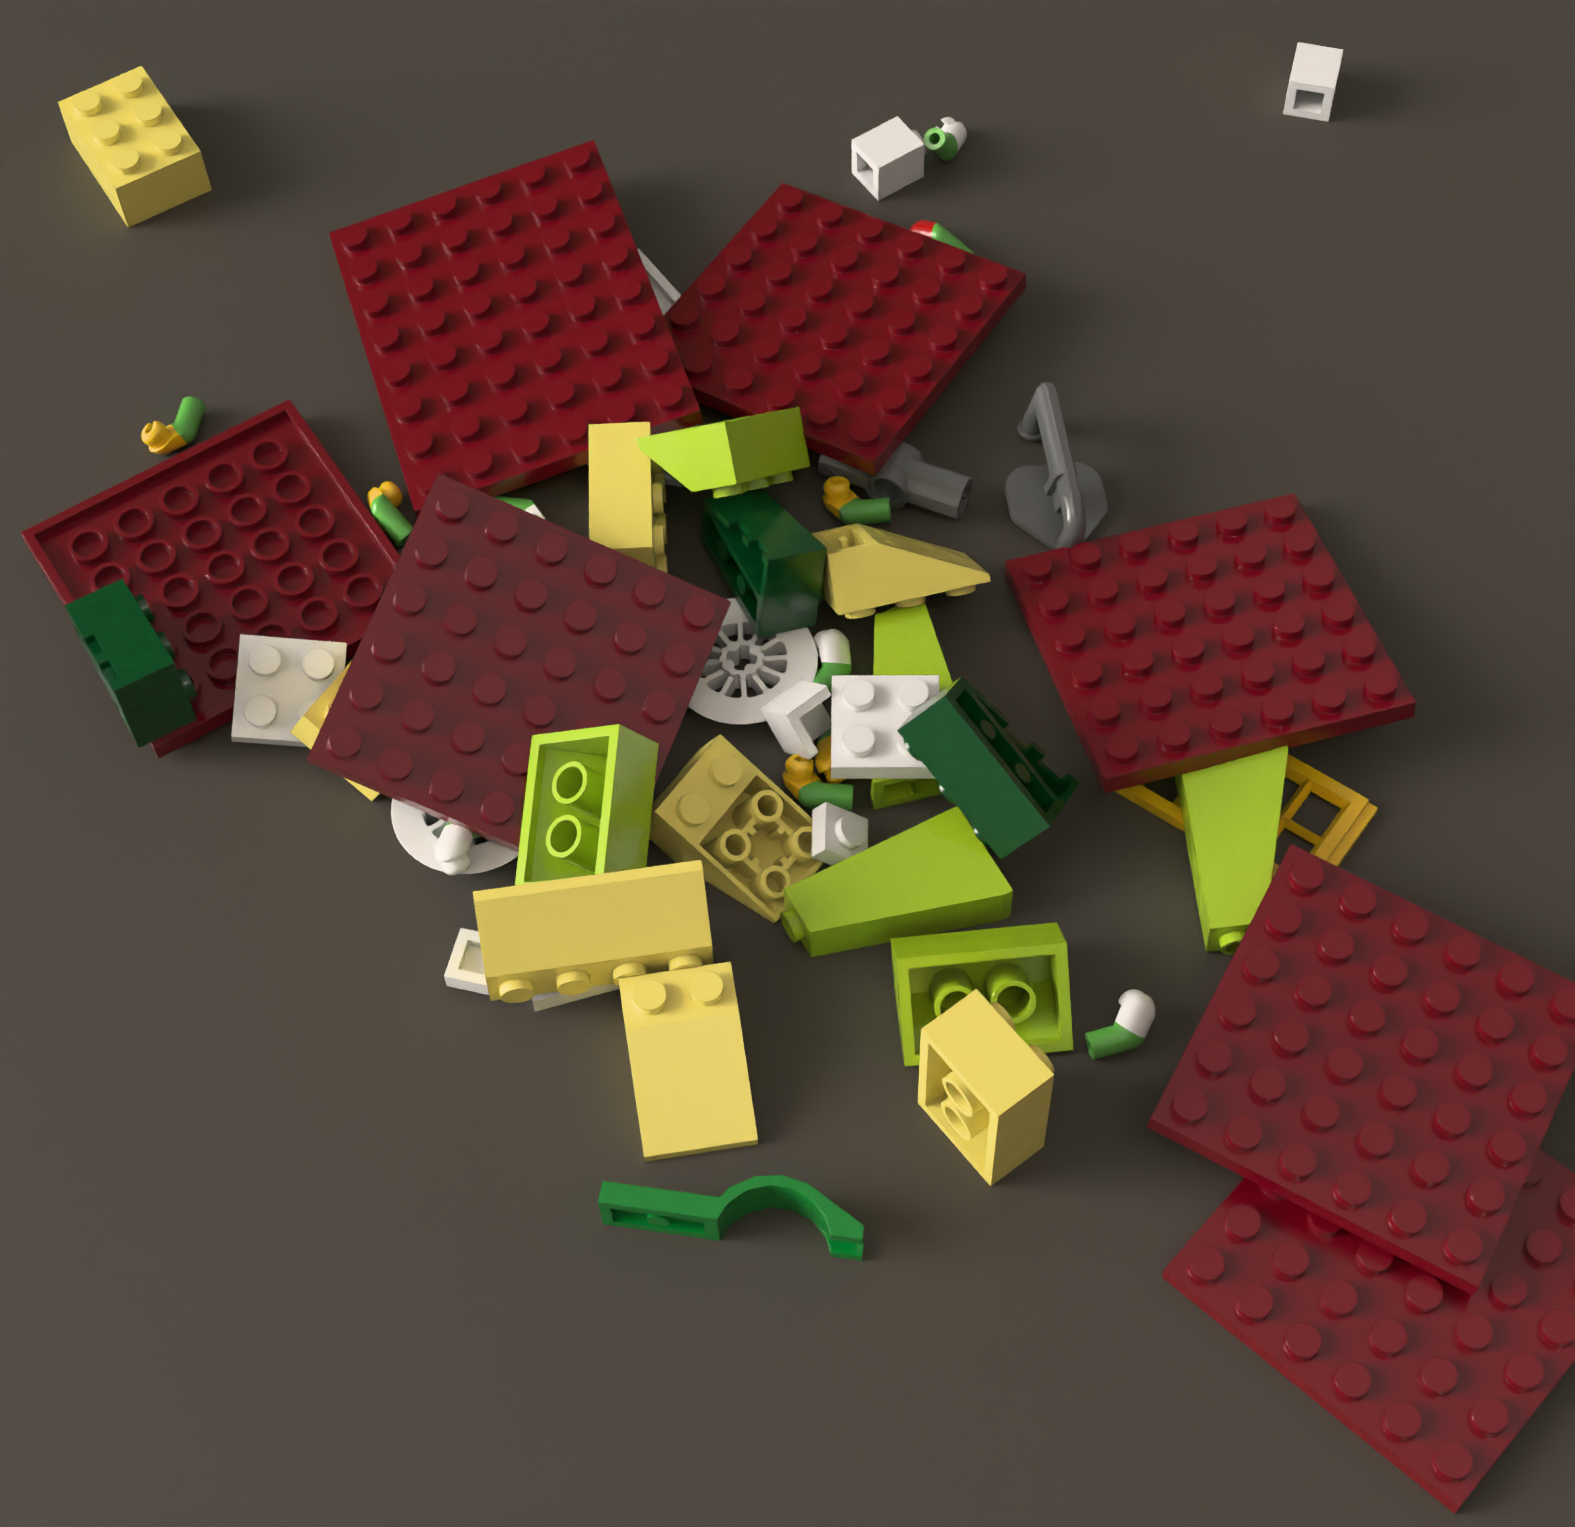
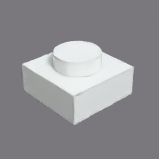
M828 802L812 810L811 858L832 866L868 849L867 818Z
M460 928L444 974L446 985L489 995L479 932Z

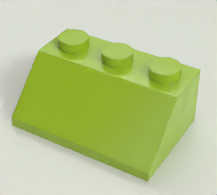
M799 407L637 438L638 448L691 492L712 489L714 498L741 494L744 491L793 481L792 471L810 467Z
M620 724L532 735L515 886L645 868L647 865L659 744Z
M1057 922L890 938L894 991L905 1067L919 1065L921 1029L976 989L990 1004L997 1002L1004 1007L1014 1022L1015 1032L1028 1046L1035 1044L1044 1053L1074 1050L1067 942Z

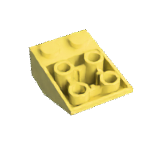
M859 523L811 533L827 548L822 578L824 599L838 615L845 614V618L858 619L873 615L876 612L875 607L895 603L896 607L902 608L917 606L926 602V596L945 592L947 596L966 595L974 592L977 584L990 582L989 573L963 552Z
M721 734L705 744L693 755L652 805L649 839L676 863L701 860L705 881L772 923L777 922L780 918V913L785 911L784 888L815 874L824 863L811 858L812 818Z

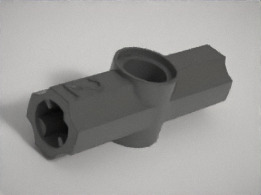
M904 442L900 444L875 476L821 454L818 460V473L829 477L843 476L849 480L850 484L865 488L871 499L889 497L891 509L901 508L907 502L955 519L962 518L968 507L969 498L973 490V477L925 462V458L920 451Z

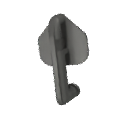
M1043 382L1037 387L1023 420L1017 426V432L1023 439L1028 441L1042 439L1047 464L1021 466L1014 469L1005 482V496L1010 517L1016 525L1052 550L1062 547L1073 548L1075 545L1083 543L1088 539L1108 511V504L1099 474L1092 467L1084 463L1074 462L1058 391L1053 382Z

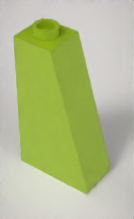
M922 603L917 606L903 608L895 606L886 612L875 614L873 675H939V692L952 684V680L926 604ZM935 778L871 779V803L873 810L942 794L938 781Z
M1288 745L1175 776L1206 952L1221 951L1227 955L1235 954L1271 883Z
M956 806L784 888L785 911L780 913V919L790 940L793 943L801 940L810 957L889 943L891 942L890 938L930 935L1002 921L1011 916L1013 889L983 843L975 835L972 826L962 811Z

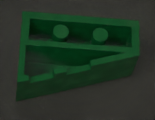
M762 488L726 497L704 499L700 537L757 637L760 638L816 625L818 605L824 598L822 578L827 548Z
M120 579L64 605L82 645L138 748L197 721L190 700L198 697L197 692L185 669L177 670L173 661L176 659V656L165 633L162 630L156 633L151 623L155 622V618L142 593L133 596L124 580Z
M961 676L914 710L897 731L902 736L905 747L911 756L921 761L938 781L939 789L949 802L956 804L972 823L977 838L984 845L991 847L1001 860L1049 828L1080 783L1069 773L1060 779L1041 761L1045 757V751L1034 741L1025 747L1005 728L1009 725L1010 719Z

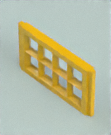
M1288 754L1285 777L1300 786L1280 812L1277 838L1286 828L1315 845L1310 851L1311 854L1339 867L1376 815L1378 807L1369 803V799ZM1144 784L1115 791L1184 832V821L1178 796L1173 802H1170L1144 787ZM1310 792L1340 808V811L1321 837L1291 820ZM1276 863L1273 865L1272 880L1280 866Z

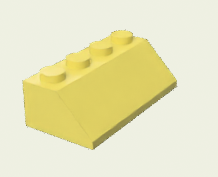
M701 860L473 891L485 979L490 1001L502 1000L507 1003H521L530 1000L534 995L559 992L563 995H577L588 991L593 986L608 984L619 986L618 978L713 964L712 939Z

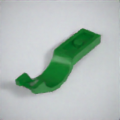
M784 1175L751 1177L729 1187L720 1197L602 1181L598 1205L603 1225L720 1241L729 1226L749 1212L771 1207L793 1210L811 1220L826 1238L830 1257L862 1261L864 1243L862 1241L864 1225L810 1184Z

